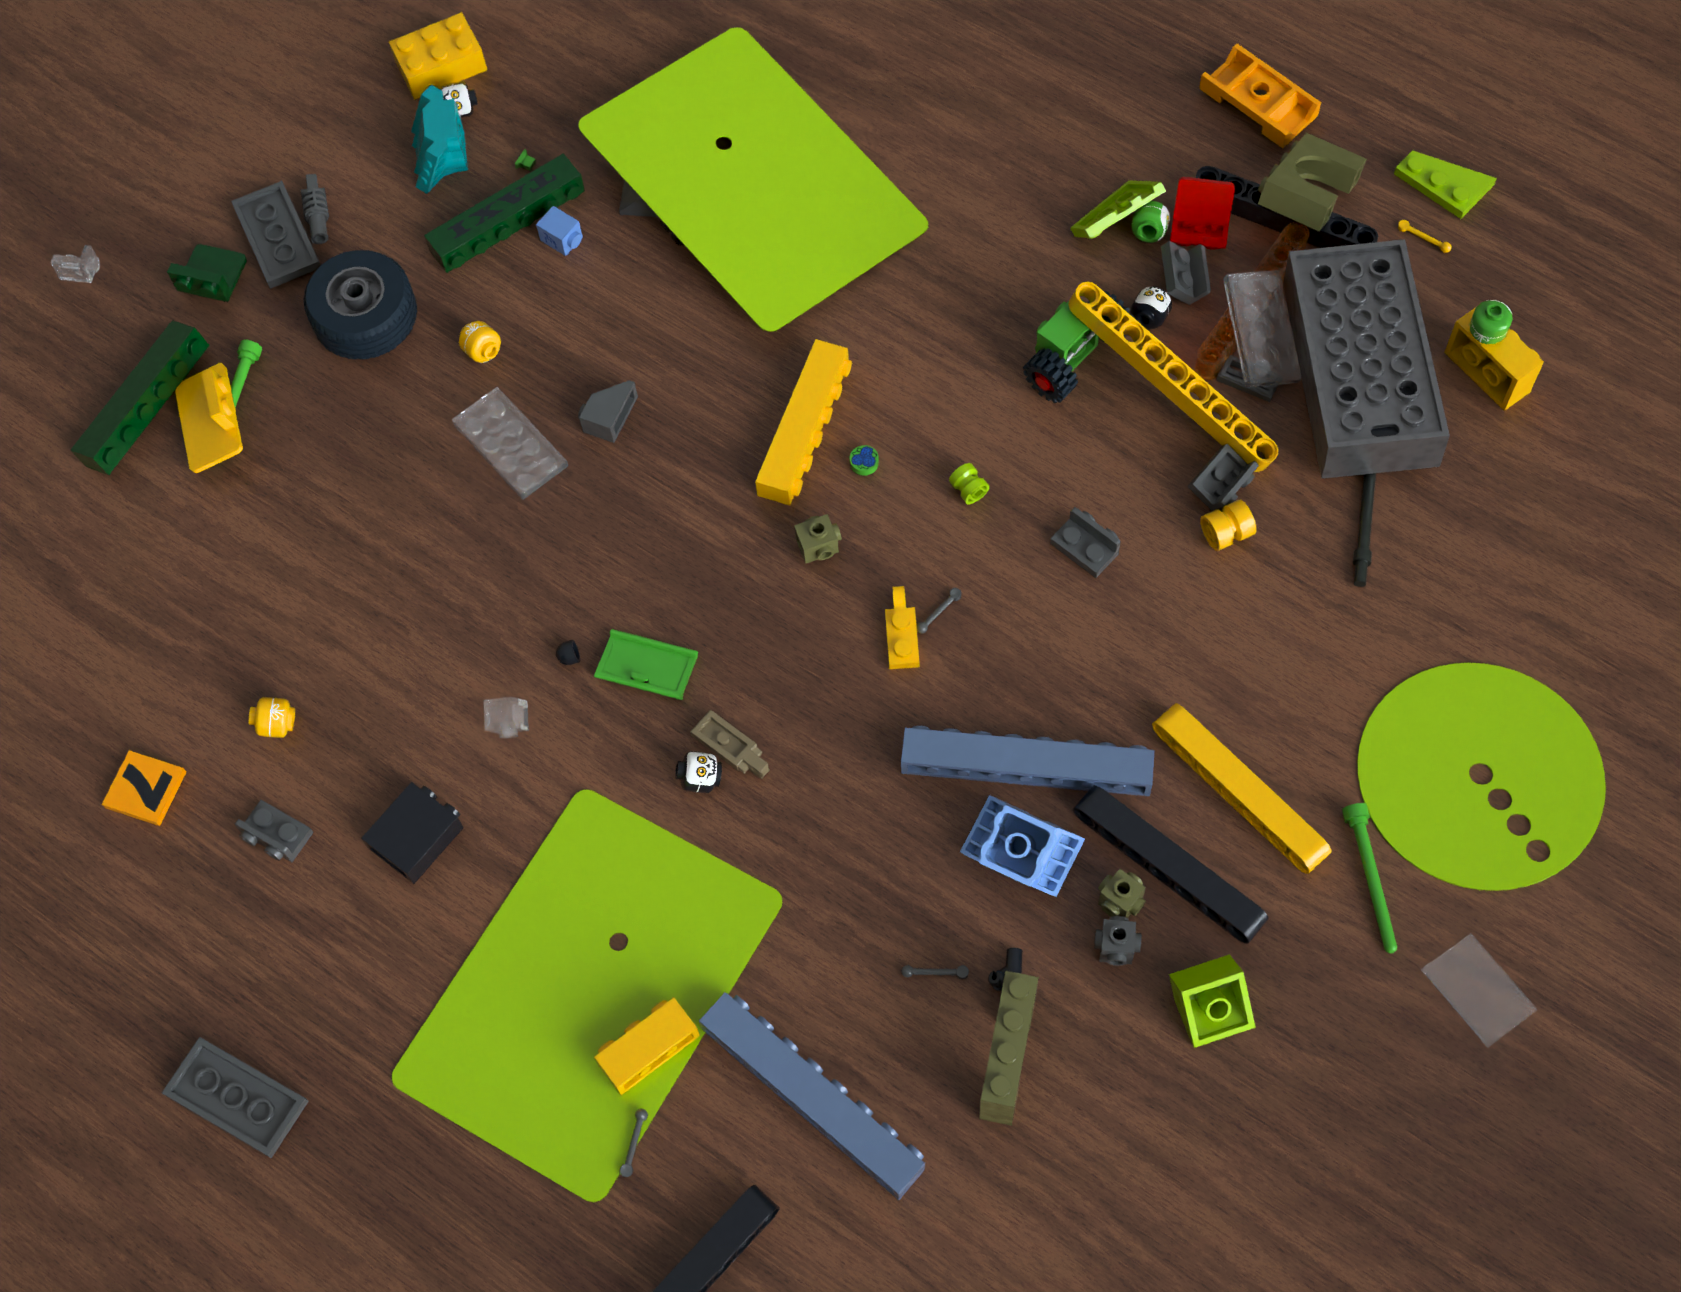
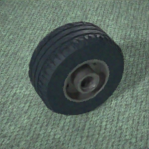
M354 250L334 256L315 271L309 279L304 292V309L314 333L326 349L341 357L369 359L388 353L405 340L415 324L417 304L408 277L395 260L382 253Z

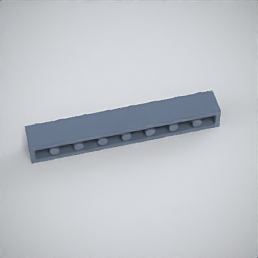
M914 726L912 728H905L901 773L1089 791L1093 785H1096L1108 793L1150 796L1153 784L1155 750H1148L1140 745L1126 748L1116 747L1115 744L1108 742L1092 745L1085 744L1081 740L1059 742L1049 737L1026 739L1017 734H1007L1003 737L992 736V734L985 731H977L974 734L961 733L959 730L952 728L937 731L930 730L925 726Z
M725 992L699 1020L701 1029L889 1193L900 1200L924 1172L923 1154L913 1145L908 1144L904 1146L897 1140L898 1133L886 1122H883L881 1125L871 1117L873 1112L863 1102L858 1100L855 1104L846 1096L848 1091L840 1082L835 1079L831 1082L821 1074L823 1069L814 1060L808 1058L805 1061L796 1052L799 1049L792 1041L786 1037H783L782 1040L772 1032L774 1027L765 1018L759 1016L756 1019L749 1013L750 1007L743 999L737 995L732 998Z

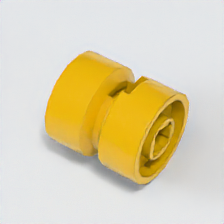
M1236 500L1225 505L1222 512L1219 509L1214 510L1200 518L1203 534L1208 544L1215 551L1233 545V539L1242 541L1256 534V523L1252 512L1242 500Z

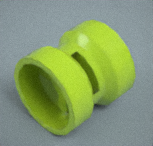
M972 463L960 466L949 477V482L954 489L961 491L960 496L966 504H973L979 501L988 492L990 487L984 478L977 476L978 471Z

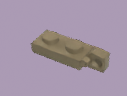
M709 710L690 731L693 738L737 771L740 770L745 774L749 769L761 779L770 771L768 768L769 764L760 758L762 751L757 748V744L712 710Z

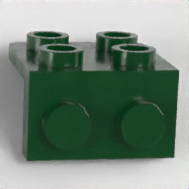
M198 244L195 246L186 266L171 263L167 273L177 291L228 302L245 267L247 258L243 253Z

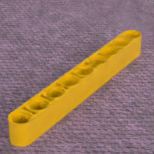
M1083 282L1078 285L1068 305L1073 315L1222 446L1228 444L1247 464L1256 461L1259 466L1254 472L1263 471L1276 459L1278 447L1269 436L1118 303L1092 282ZM1080 296L1086 297L1090 303L1083 302ZM1102 315L1109 317L1112 322H1106ZM1124 335H1129L1134 342L1126 340ZM1146 354L1152 355L1155 358V362L1149 360ZM1168 373L1175 375L1177 381L1170 379ZM1190 392L1195 393L1200 401L1193 399ZM1212 412L1218 413L1221 420L1216 419ZM1234 431L1239 432L1243 436V440L1237 438ZM1256 450L1262 452L1265 459L1260 458Z

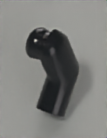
M1007 949L1006 966L997 972L992 971L989 974L988 981L993 989L1002 991L1006 971L1022 974V949Z

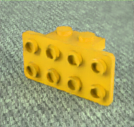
M218 363L183 380L175 389L189 469L193 473H199L239 454L243 446L226 366Z

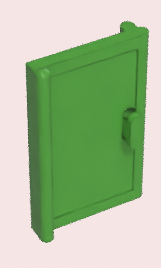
M611 629L609 641L594 677L682 700L684 690L698 657V651Z

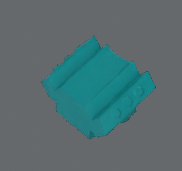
M431 84L421 94L411 132L415 134L412 147L416 149L417 158L414 173L419 175L415 187L426 194L444 176L455 172L468 171L465 132L458 113L457 104L454 99L443 100V91Z

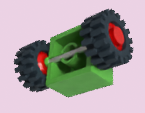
M1114 294L1110 296L1125 311L1130 312L1128 307L1123 306L1124 302L1121 299L1119 301L1116 300L1117 296ZM1069 301L1062 302L1057 308L1055 315L1049 321L1045 320L1040 324L1036 331V354L1023 366V373L1025 376H1028L1026 378L1027 382L1033 384L1031 387L1034 390L1037 389L1040 396L1045 395L1046 400H1052L1053 403L1062 402L1077 386V375L1072 371L1098 346L1100 339L1073 315L1068 306ZM1102 315L1106 322H1112L1109 317Z

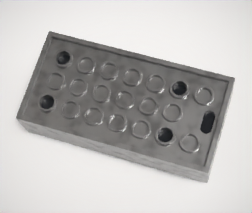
M1405 239L1289 251L1283 286L1321 479L1440 467L1450 434Z

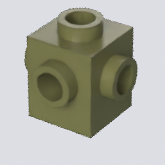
M828 514L812 516L805 520V522L794 525L795 538L805 564L818 559L826 560L839 553L838 541L842 540L837 523L831 524Z
M1119 869L1114 876L1108 874L1100 884L1098 890L1101 892L1098 905L1110 917L1122 916L1129 918L1131 914L1136 916L1146 902L1143 899L1146 887L1143 886L1142 880L1132 872L1125 873Z

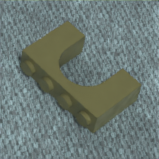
M1306 133L1300 141H1294L1289 153L1285 152L1279 165L1275 164L1269 177L1265 176L1258 189V192L1262 193L1258 204L1320 232L1330 219L1338 195L1313 185L1304 179L1317 180L1349 194L1358 183L1367 159Z
M1010 971L1005 972L981 1095L979 1119L1012 1126L1039 977Z

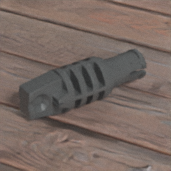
M306 174L307 189H301L304 219L310 226L311 241L315 244H324L329 240L326 222L329 219L325 188H318L317 174Z

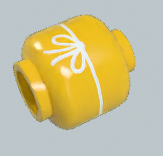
M474 321L462 328L459 336V346L475 362L484 363L490 361L498 354L501 338L485 322Z
M262 697L257 702L256 707H250L249 725H255V732L258 736L284 738L288 731H293L295 707H290L287 699Z

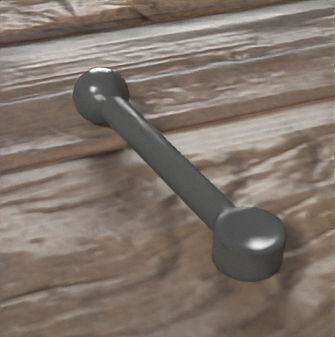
M958 588L951 589L949 597L924 622H919L916 625L917 632L924 634L928 629L927 626L953 601L960 600L961 590Z
M905 965L901 969V973L906 978L912 975H956L959 979H966L969 970L964 965L957 967V969L912 968L910 965Z
M638 1109L635 1113L637 1121L626 1161L619 1169L622 1177L627 1178L633 1173L632 1160L643 1121L648 1118V1113L645 1109Z

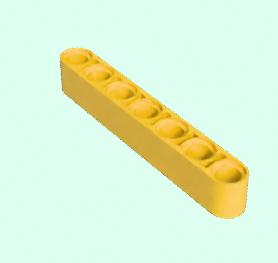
M1175 703L1152 723V728L1158 737L1301 872L1309 874L1331 853L1329 844L1184 707Z

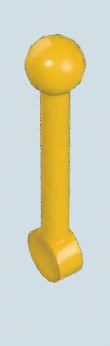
M1407 220L1399 221V231H1408L1440 247L1443 253H1448L1451 250L1449 242H1441L1411 227Z

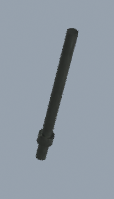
M1376 473L1364 474L1358 543L1357 549L1353 553V564L1355 565L1354 585L1357 587L1366 586L1367 569L1371 565L1372 552L1369 550Z

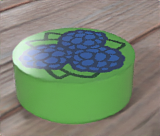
M861 445L852 450L850 454V467L856 474L866 476L877 470L879 456L873 447Z

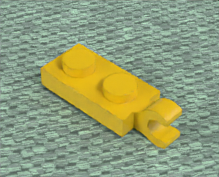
M904 586L892 587L894 609H885L889 669L920 667L915 607L906 608Z

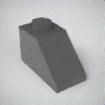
M628 380L591 394L587 403L581 406L578 414L583 432L614 443L638 398L635 382Z

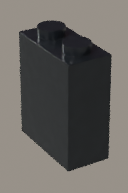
M411 782L361 839L370 851L411 883L415 884L464 827L458 818L460 813L448 803L444 806L436 801L438 798L436 794L428 787L423 785L420 789Z

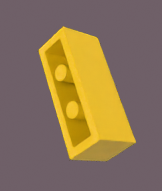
M674 997L668 1002L663 1000L654 1006L651 1010L652 1014L643 1021L636 1020L625 1029L623 1036L616 1041L610 1040L603 1044L598 1050L599 1054L594 1057L599 1067L620 1095H623L700 1036L696 1025Z

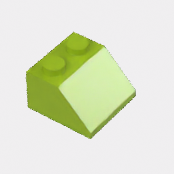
M1230 954L1169 974L1176 1006L1194 1048L1256 1028L1244 972Z

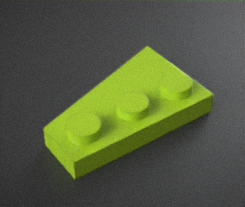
M1413 150L1396 166L1394 175L1460 219L1495 185L1497 179Z
M1128 180L1071 226L1070 229L1074 237L1093 239L1099 236L1103 230L1163 194L1166 190L1162 182Z

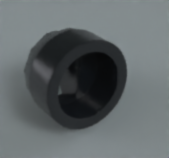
M573 639L565 641L557 647L556 657L560 663L572 665L580 662L579 650Z

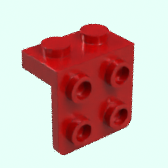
M1181 177L1178 181L1170 242L1180 246L1201 244L1211 250L1226 249L1235 185L1232 182Z

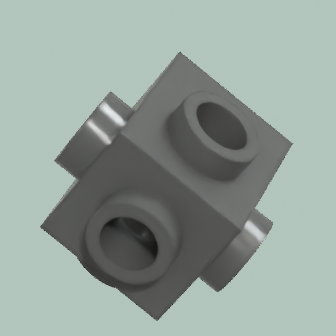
M1113 916L1103 920L1102 929H1096L1094 949H1100L1099 962H1107L1110 965L1116 966L1132 965L1134 953H1140L1142 934L1136 933V922L1129 921L1128 918L1122 916Z

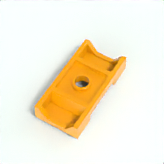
M1238 43L1233 46L1226 61L1211 75L1206 72L1201 75L1199 87L1201 91L1218 103L1225 99L1263 126L1262 134L1282 149L1318 117L1321 105L1319 100ZM1263 89L1267 92V94L1258 95L1254 92V90Z

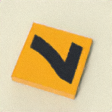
M129 750L102 806L106 809L160 826L187 771L183 767Z

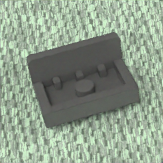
M1228 444L1220 447L1187 487L1213 511L1234 502L1238 497L1235 493L1240 487H1246L1254 479L1255 475L1253 472L1259 465L1256 461L1247 464Z

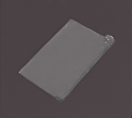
M1471 933L1421 969L1487 1048L1538 1010Z

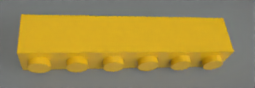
M815 339L755 481L757 496L789 506L793 497L799 496L803 485V480L801 479L804 471L808 472L811 468L813 449L820 446L823 436L822 427L824 423H829L833 411L832 403L834 400L838 401L842 391L843 377H848L851 370L852 361L848 357V348Z

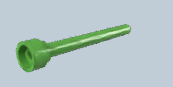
M241 340L237 350L240 362L231 384L235 408L250 366L259 360L262 352V347L251 340Z
M1366 803L1352 804L1342 809L1344 821L1354 830L1383 946L1387 953L1392 954L1397 950V943L1366 828L1370 818L1369 810Z

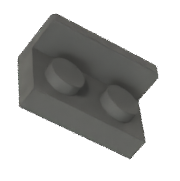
M1170 241L1161 246L1167 294L1190 305L1211 292L1206 252L1203 245L1199 244L1189 251Z
M1076 507L1070 511V519L1050 539L1052 546L1095 578L1119 555L1121 543L1115 532L1108 528L1104 529L1096 523L1091 514L1086 511H1080Z
M260 800L245 822L238 819L235 823V826L241 832L239 837L252 846L259 843L266 847L264 852L272 858L280 861L283 857L291 863L314 833L310 827L263 800Z

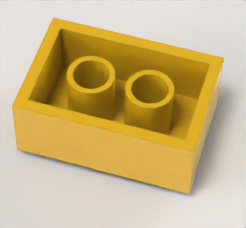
M462 12L389 41L395 63L414 100L420 98L421 94L431 84L441 89L443 85L460 82L487 71L482 49Z
M1474 308L1455 322L1444 353L1505 411L1531 392L1544 361L1535 350L1530 349L1519 338L1518 334L1511 329L1508 330L1506 337L1501 342L1495 344H1484L1476 340L1472 336L1469 326L1475 311Z

